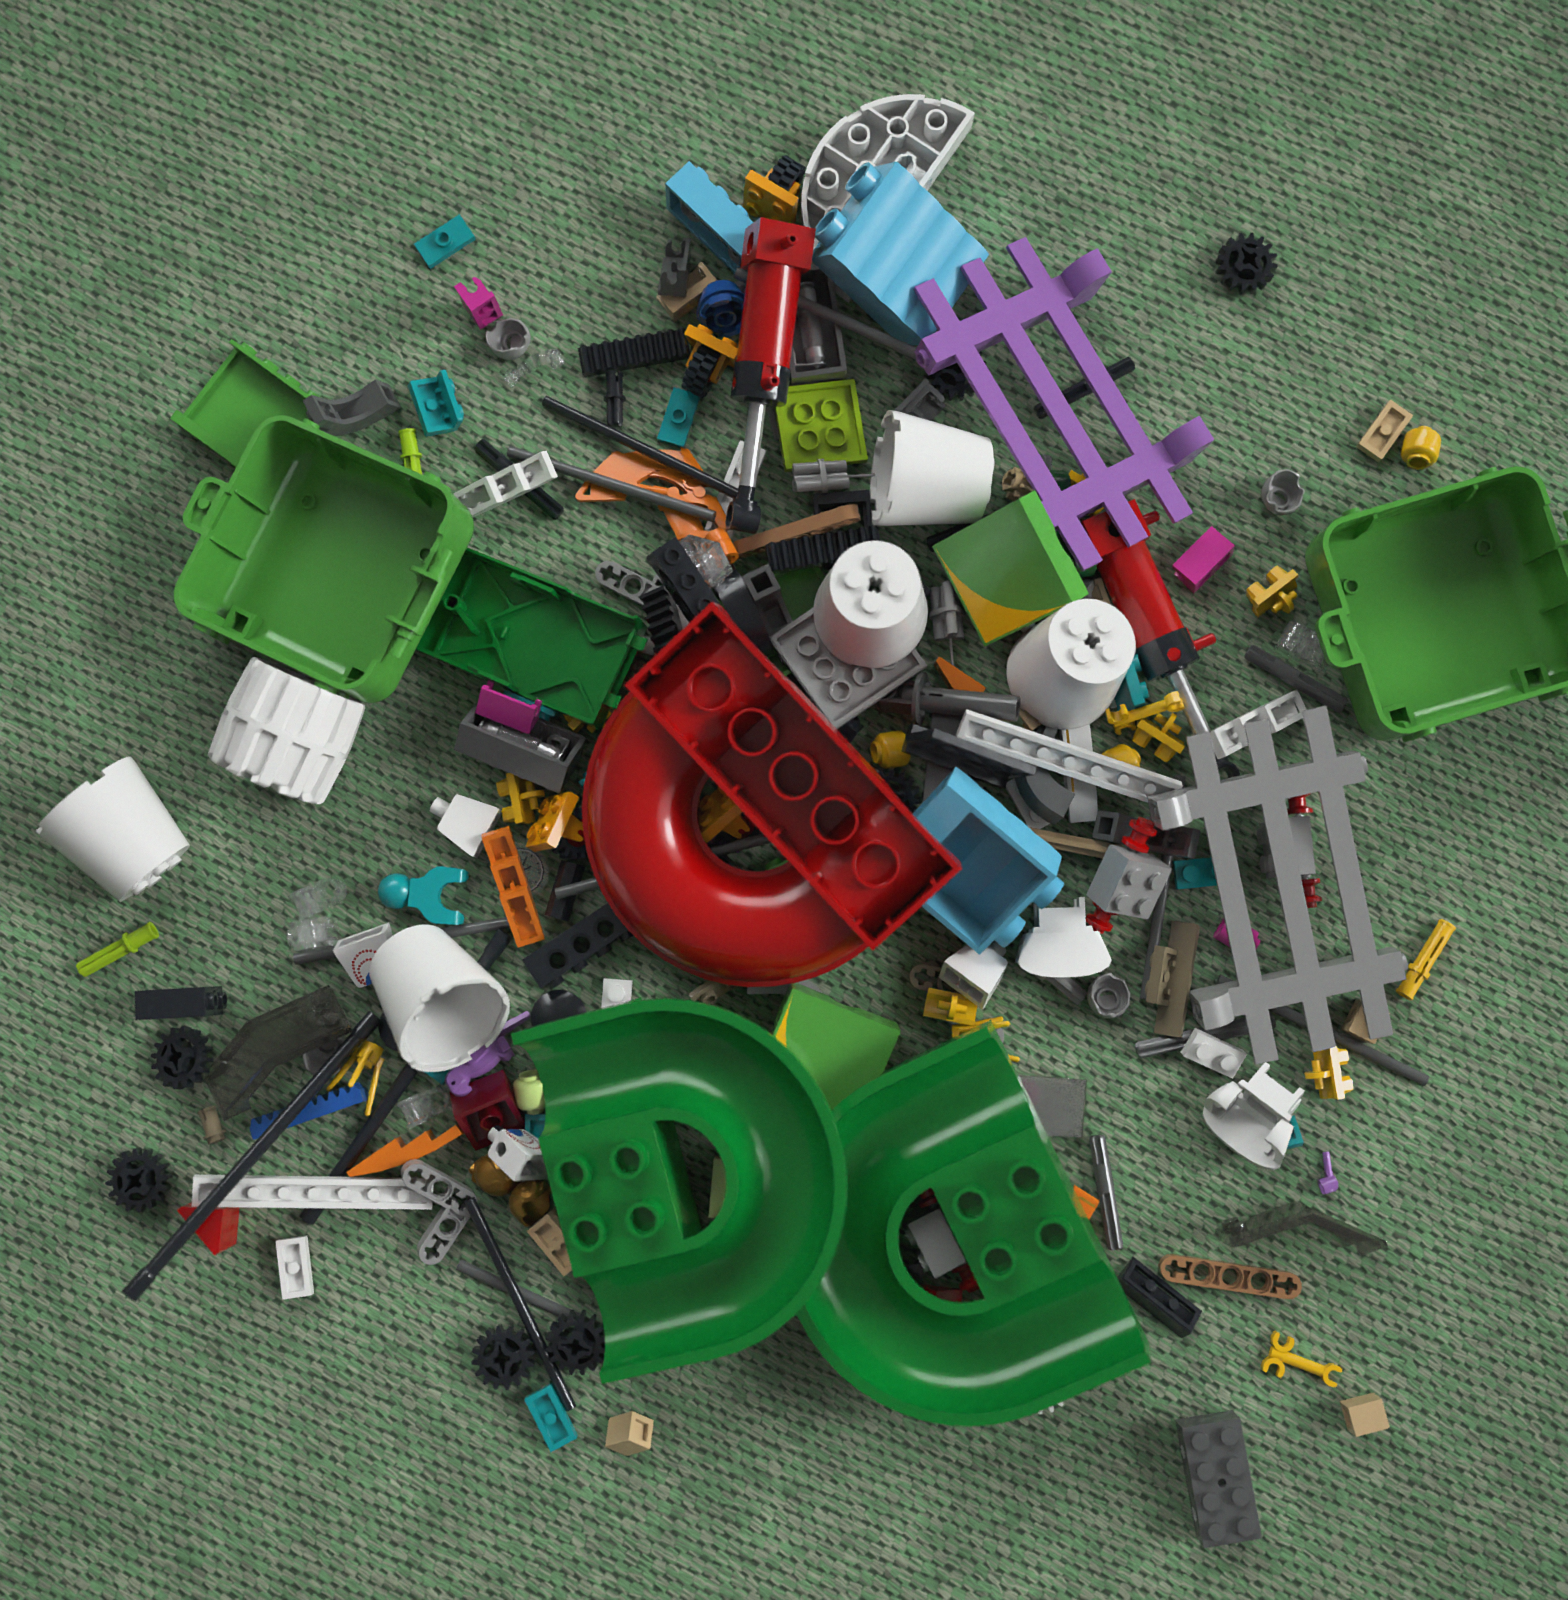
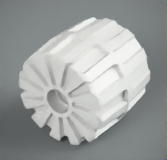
M252 657L222 713L208 752V757L216 765L226 768L225 770L237 776L251 778L250 782L259 786H271L277 793L297 798L303 802L321 804L325 801L348 757L365 711V705L351 697L346 699L313 685L315 680L270 661Z

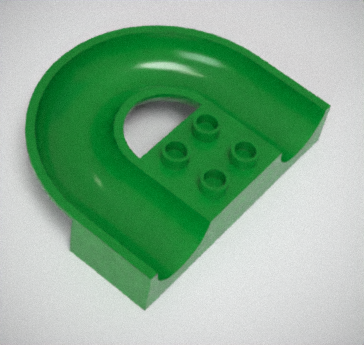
M640 997L511 1033L513 1044L524 1048L531 1057L540 1081L543 1084L546 1115L544 1129L540 1137H538L573 1276L574 1278H583L590 1285L600 1308L605 1334V1356L602 1368L599 1371L601 1384L709 1361L737 1353L777 1331L802 1308L824 1278L835 1255L845 1219L848 1185L846 1160L834 1115L823 1092L809 1071L785 1045L754 1022L734 1012L711 1004L671 998L642 1000ZM674 1121L690 1125L703 1133L717 1149L724 1165L726 1174L724 1201L716 1218L704 1230H702Z
M991 1020L886 1069L879 1077L859 1087L831 1110L841 1136L846 1160L848 1187L845 1219L835 1255L824 1278L810 1299L796 1314L808 1337L825 1360L857 1390L883 1406L922 1421L949 1426H986L1015 1421L1041 1412L1151 1363L1148 1339ZM931 1187L983 1293L984 1298L971 1302H952L935 1297L921 1288L912 1279L904 1266L899 1250L901 1220L911 1202Z

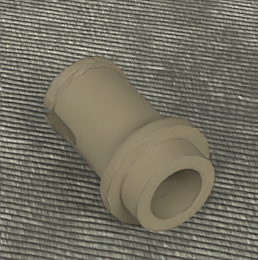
M210 1106L197 1112L206 1135L203 1139L207 1140L208 1145L226 1139L224 1134L227 1131L222 1129L216 1106Z

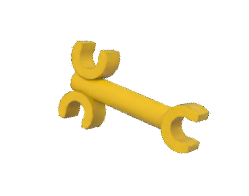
M1175 691L1167 694L1164 700L1128 711L1125 704H1120L1121 709L1119 711L1112 712L1108 708L1105 710L1108 723L1113 724L1115 733L1121 735V729L1129 727L1132 731L1136 730V720L1164 711L1178 712L1185 708L1179 692Z
M1274 1330L1270 1337L1272 1346L1268 1357L1264 1358L1261 1363V1370L1267 1372L1269 1365L1276 1363L1277 1370L1275 1375L1281 1378L1285 1373L1283 1363L1320 1376L1322 1381L1330 1387H1337V1383L1328 1378V1374L1332 1370L1342 1372V1369L1337 1364L1328 1363L1322 1365L1288 1352L1295 1344L1294 1338L1288 1336L1287 1342L1284 1345H1279L1280 1333Z

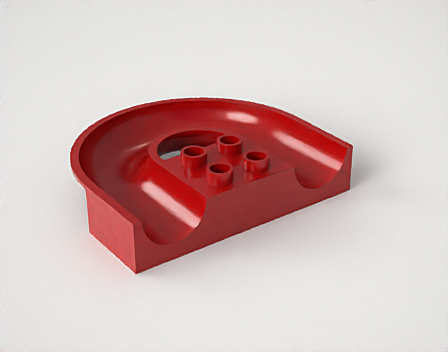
M711 602L625 684L630 692L622 699L607 720L589 760L582 800L583 834L590 865L603 896L624 926L645 947L677 968L706 980L744 987H774L798 983L825 974L855 958L868 947L873 951L962 869L961 861L921 824L889 787V784L802 691L762 654L734 623L728 612L721 605ZM710 777L784 855L788 862L769 870H744L724 862L709 848L699 827L698 803L703 787Z

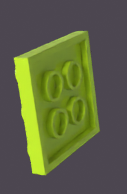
M855 379L788 387L786 405L774 407L784 472H792V464L817 462V459H824V461L846 460L847 465L867 462L868 456Z

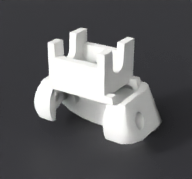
M1085 897L1073 899V907L1040 909L1033 903L1034 927L1029 929L1028 933L1022 935L1015 957V963H1018L1021 969L1042 977L1058 978L1088 976L1109 967L1111 957L1099 931H1093L1092 926H1086Z
M1265 1062L1248 1083L1245 1080H1241L1238 1084L1232 1081L1211 1093L1206 1098L1202 1116L1212 1133L1239 1156L1263 1169L1275 1170L1280 1168L1294 1127L1289 1123L1292 1117L1291 1114L1300 1105V1098L1304 1094V1090L1299 1087L1293 1095L1266 1074L1270 1065Z

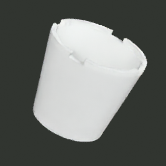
M888 410L881 423V427L885 428L883 437H877L871 474L875 473V476H871L870 503H875V511L871 510L873 525L966 524L979 521L991 496L995 459L993 458V446L990 438L899 411Z
M868 541L857 544L840 556L817 591L813 611L816 631L824 646L835 657L847 664L869 668L889 666L909 655L921 640L928 617L927 600L915 563L902 549L882 541ZM877 586L880 588L879 593H876L875 590L870 592L869 587Z
M1081 599L1065 605L1028 629L1014 644L1007 661L1006 674L1008 686L1012 695L1020 696V708L1038 719L1039 723L1056 729L1081 728L1097 720L1113 702L1133 660L1135 637L1131 625L1125 616L1112 605L1096 599Z
M132 757L123 758L103 769L101 774L104 777L94 784L90 785L86 781L44 817L39 823L40 828L36 830L39 836L120 902L133 894L138 895L144 889H149L162 878L160 876L166 870H171L182 861L180 857L190 847V844Z
M416 925L406 928L385 941L371 961L370 979L401 1056L414 1069L425 1072H439L458 1067L472 1060L470 1055L483 1045L488 1048L505 1026L509 1015L510 1002L504 988L439 927Z

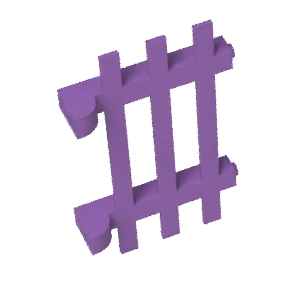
M1024 237L1007 245L1006 249L1030 289L1006 300L981 258L966 263L960 269L985 310L959 321L934 278L914 287L913 290L938 332L922 338L914 353L916 354L918 364L925 369L928 376L954 363H958L1032 489L1036 491L1054 525L1055 532H1059L1083 572L1100 563L1102 558L1079 519L1104 507L1127 547L1133 546L1146 539L1148 535L1124 496L1148 484L1173 524L1190 516L1193 512L1169 473L1191 463L1214 441V438L1202 418L1198 416L1171 432L1162 441L1154 445L1151 444L1070 309L1091 300L1112 273L1097 248L1083 255L1069 265L1061 275L1051 279L1029 241ZM1048 319L1050 320L1130 452V457L1109 468L1106 467L1025 330ZM1001 341L1005 342L1085 475V480L1063 491L1060 490L978 352Z

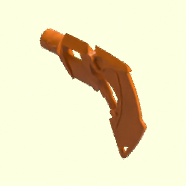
M680 447L681 451L658 449L703 471L689 449ZM614 451L595 469L594 473L716 511L714 524L717 529L705 531L699 518L658 505L659 511L664 512L678 541L706 545L718 568L732 564L738 559L739 554L727 533L726 514L717 497L706 494L704 488L708 486L636 451L624 454ZM650 477L665 480L676 487L666 488L640 483ZM584 482L575 494L578 502L625 501L627 497L626 494L589 482ZM591 486L590 495H584V493ZM679 489L682 490L685 494L680 495Z

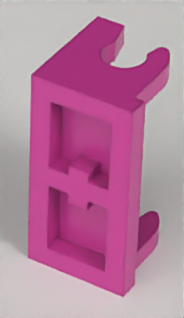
M473 277V282L478 287L476 292L469 293L461 282L455 285L454 288L463 306L481 330L501 317L503 313L493 292H488L481 280Z
M1211 526L1172 565V568L1176 571L1174 575L1194 594L1233 555L1235 545Z
M488 680L487 685H483L481 688L475 713L529 734L539 719L542 701L536 699L535 704L532 705L494 691V682Z

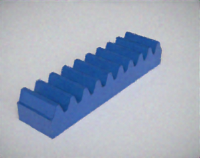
M357 1082L351 1088L345 1086L339 1088V1090L330 1091L328 1094L319 1095L317 1098L314 1097L287 1128L367 1101L368 1093L366 1087L364 1088L360 1082ZM283 1109L251 1119L249 1129L252 1139H258Z

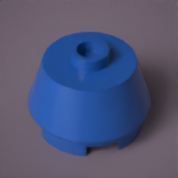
M718 280L708 284L702 291L696 310L697 319L701 325L715 333H719L721 338L731 337L740 333L745 294L739 286L729 280Z

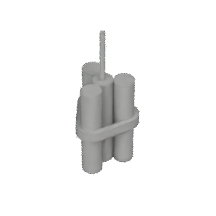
M817 459V462L792 464V491L827 493L828 490L847 489L850 487L849 478L875 476V473L847 475L846 460L824 461V459Z
M945 581L940 587L930 588L931 612H929V619L933 623L934 641L949 639L951 664L954 666L952 639H964L962 618L965 617V611L961 608V600L951 581Z

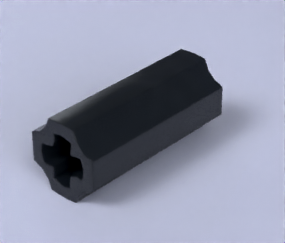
M561 860L544 915L569 922L577 895L557 899L555 888L581 882L585 870L584 866Z

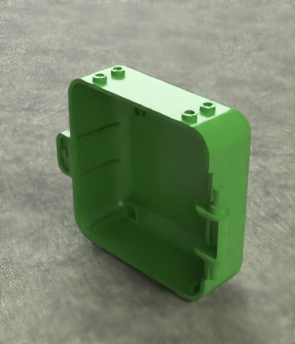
M285 415L270 417L263 421L255 430L229 482L226 483L215 477H207L201 480L183 513L185 526L201 536L175 585L174 601L176 607L182 615L195 622L193 628L227 645L230 641H233L315 680L313 685L346 699L351 697L364 703L381 702L395 691L474 533L473 517L468 508L450 492L451 489L440 483L441 479L430 472L425 471L424 475L408 469L319 430V425L306 418L301 422Z
M1515 466L1497 471L1496 467H1492L1479 472V476L1384 505L1360 511L1359 507L1343 512L1341 517L1334 519L1331 524L1318 533L1308 544L1305 553V563L1322 613L1315 623L1316 634L1326 663L1334 669L1341 670L1357 722L1362 731L1369 737L1380 741L1402 738L1403 743L1436 733V727L1536 697H1538L1539 702L1568 693V539L1560 540L1549 507L1551 502L1542 479L1532 470ZM1568 510L1563 511V515L1568 527Z

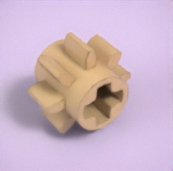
M1013 467V469L1005 473L1002 479V490L1007 492L1006 498L1015 501L1033 491L1021 469Z

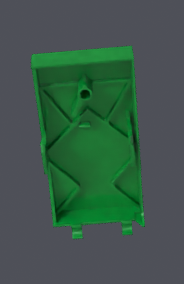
M467 547L415 651L487 682L491 680L494 682V685L533 702L539 699L542 701L543 706L601 730L610 709H616L622 698L617 696L637 650H644L648 638H643L647 626L638 616L628 615L583 597L567 587Z

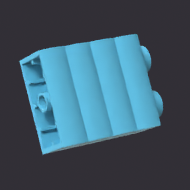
M897 161L875 167L867 162L860 166L848 180L845 189L852 196L841 212L837 208L832 209L815 227V238L820 242L813 250L812 262L892 337L910 345H918L922 338L935 333L937 328L913 290L914 287L934 278L952 308L969 284L960 269L961 266L977 258H981L984 263L989 253Z
M957 767L947 775L913 813L921 824L961 861L962 869L925 902L922 907L979 955L994 940L1003 948L1008 946L1021 932L1026 923L1019 914L1031 902L1040 909L1045 908L1058 895L1064 885V882L1057 877L1062 856Z

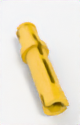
M1443 919L1438 920L1436 927L1415 961L1409 963L1406 980H1402L1399 987L1395 990L1397 994L1410 1001L1413 1000L1422 982L1430 977V969L1441 954L1452 933L1456 930L1453 924Z

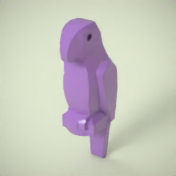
M528 1011L506 1021L502 1031L488 1048L483 1045L470 1055L472 1060L449 1070L444 1080L452 1094L458 1097L466 1096L472 1091V1088L469 1086L470 1079L486 1074L500 1060L509 1061L511 1057L515 1056L504 1036L531 1018Z

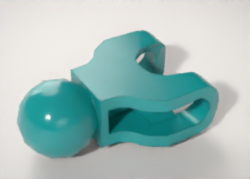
M437 866L421 878L409 879L400 873L389 874L379 883L378 897L382 904L391 909H402L405 906L418 908L431 923L461 925L464 924L465 919L463 913L446 909L441 903L440 895L443 888L449 883L467 882L469 872L464 869Z

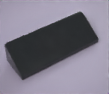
M1132 1257L1117 1277L1125 1294L1180 1338L1190 1335L1202 1310L1135 1257Z

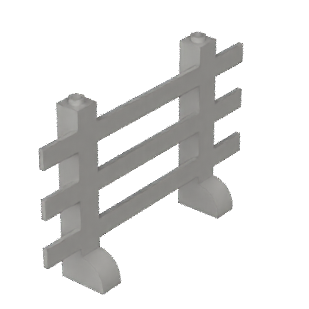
M1327 706L1302 711L1312 760L1278 767L1268 719L1244 724L1253 773L1220 780L1210 732L1186 737L1196 785L1147 796L1151 820L1154 826L1161 830L1183 826L1192 822L1193 819L1203 817L1237 980L1190 990V1003L1194 1019L1205 1031L1227 1025L1235 1019V1016L1245 1015L1255 1064L1279 1060L1268 1009L1302 1002L1312 1052L1335 1048L1336 1044L1326 997L1359 990L1369 1039L1394 1035L1383 984L1406 980L1405 970H1408V963L1404 953H1401V951L1392 946L1376 950L1343 786L1366 781L1365 773L1368 772L1365 757L1361 756V753L1357 751L1336 754ZM1314 792L1319 793L1352 954L1318 962L1285 803L1287 798ZM1261 805L1294 968L1262 975L1227 815L1229 811Z

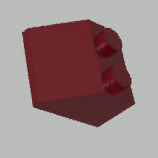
M504 1070L469 1083L472 1091L466 1096L458 1097L449 1091L453 1116L475 1151L493 1144L488 1139V1133L496 1125H500L504 1129L525 1130V1116L523 1111L516 1105L513 1086Z

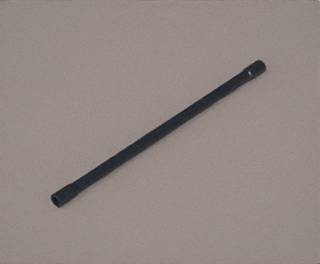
M498 929L484 948V952L477 963L488 972L492 964L500 957L512 940V937ZM408 1062L406 1063L328 1177H345L347 1175L346 1172L352 1168L419 1070L411 1067ZM304 1208L299 1217L306 1223L314 1225L325 1208Z
M371 1011L365 1014L352 1029L351 1034L156 1255L123 1288L122 1291L130 1299L137 1301L155 1281L156 1276L357 1047L366 1041L381 1024L382 1021Z

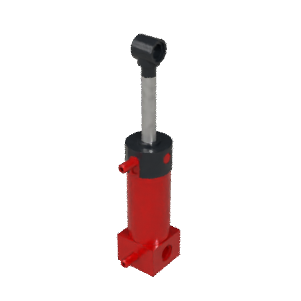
M760 217L745 229L740 269L748 270L730 398L749 404L738 495L737 499H733L729 503L725 521L727 530L751 534L757 533L761 519L760 506H757L758 502L754 501L765 410L766 407L785 406L787 402L791 371L789 368L801 275L811 270L816 233L815 228Z
M1135 499L1128 501L1148 535L1146 539L1129 548L1106 511L1082 521L1081 525L1102 558V561L1097 564V569L1115 608L1125 616L1131 625L1135 637V655H1138L1147 682L1159 678H1168L1173 691H1178L1180 698L1183 700L1185 708L1183 713L1193 734L1210 732L1209 725L1183 670L1188 668V665L1198 661L1200 657L1197 651L1215 644L1216 637L1213 633H1209L1193 640L1188 628L1183 626L1145 543L1151 536L1147 526L1159 521V513L1154 510L1142 515ZM1215 754L1218 770L1225 771L1228 778L1240 776L1239 769L1229 761L1227 756L1217 759Z

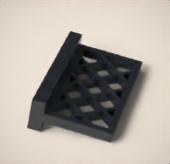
M916 724L908 726L901 750L903 753L951 771L957 767L970 778L1000 789L1006 788L1007 781L1010 778L1035 775L1037 768L938 729H926Z

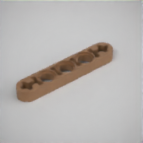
M850 504L732 543L739 554L738 559L767 552L766 544L769 542L778 543L781 540L790 541L792 538L801 539L804 536L820 535L857 523L861 518L858 506Z
M1167 1254L1160 1259L1158 1264L1160 1274L1166 1280L1175 1283L1281 1299H1294L1302 1290L1300 1279L1295 1274L1284 1270L1178 1254ZM1172 1260H1175L1177 1266L1186 1268V1261L1190 1262L1187 1267L1188 1278H1184L1185 1273L1182 1271H1174L1173 1275L1170 1276V1272L1165 1269V1266L1171 1265ZM1199 1264H1204L1208 1268V1275L1203 1280H1197L1193 1275L1194 1268ZM1228 1268L1234 1269L1237 1273L1236 1281L1232 1284H1225L1222 1280V1274ZM1256 1273H1263L1266 1278L1265 1285L1261 1288H1253L1251 1285L1252 1276ZM1272 1275H1275L1274 1280L1278 1282H1286L1289 1277V1280L1294 1283V1288H1289L1288 1293H1285L1284 1288L1273 1285Z

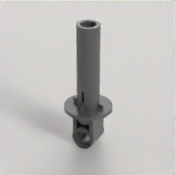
M919 672L915 681L908 680L892 691L889 697L882 698L876 702L882 712L912 715L913 724L918 726L923 724L927 712L963 716L966 709L997 720L1017 722L1021 705L1020 696L931 687L926 672Z

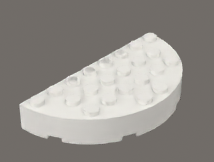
M905 94L872 101L861 106L860 110L848 117H843L822 138L808 163L801 193V225L815 228L819 221L832 209L837 208L841 212L852 196L845 189L848 180L860 166L867 162L875 167L897 161L928 191L970 131L975 113L950 100L941 98L940 101L925 98V95ZM815 238V241H814V248H813V250L815 249V247L817 246V244L820 242V241H819L818 239H816V238ZM834 283L835 292L850 303L852 299Z

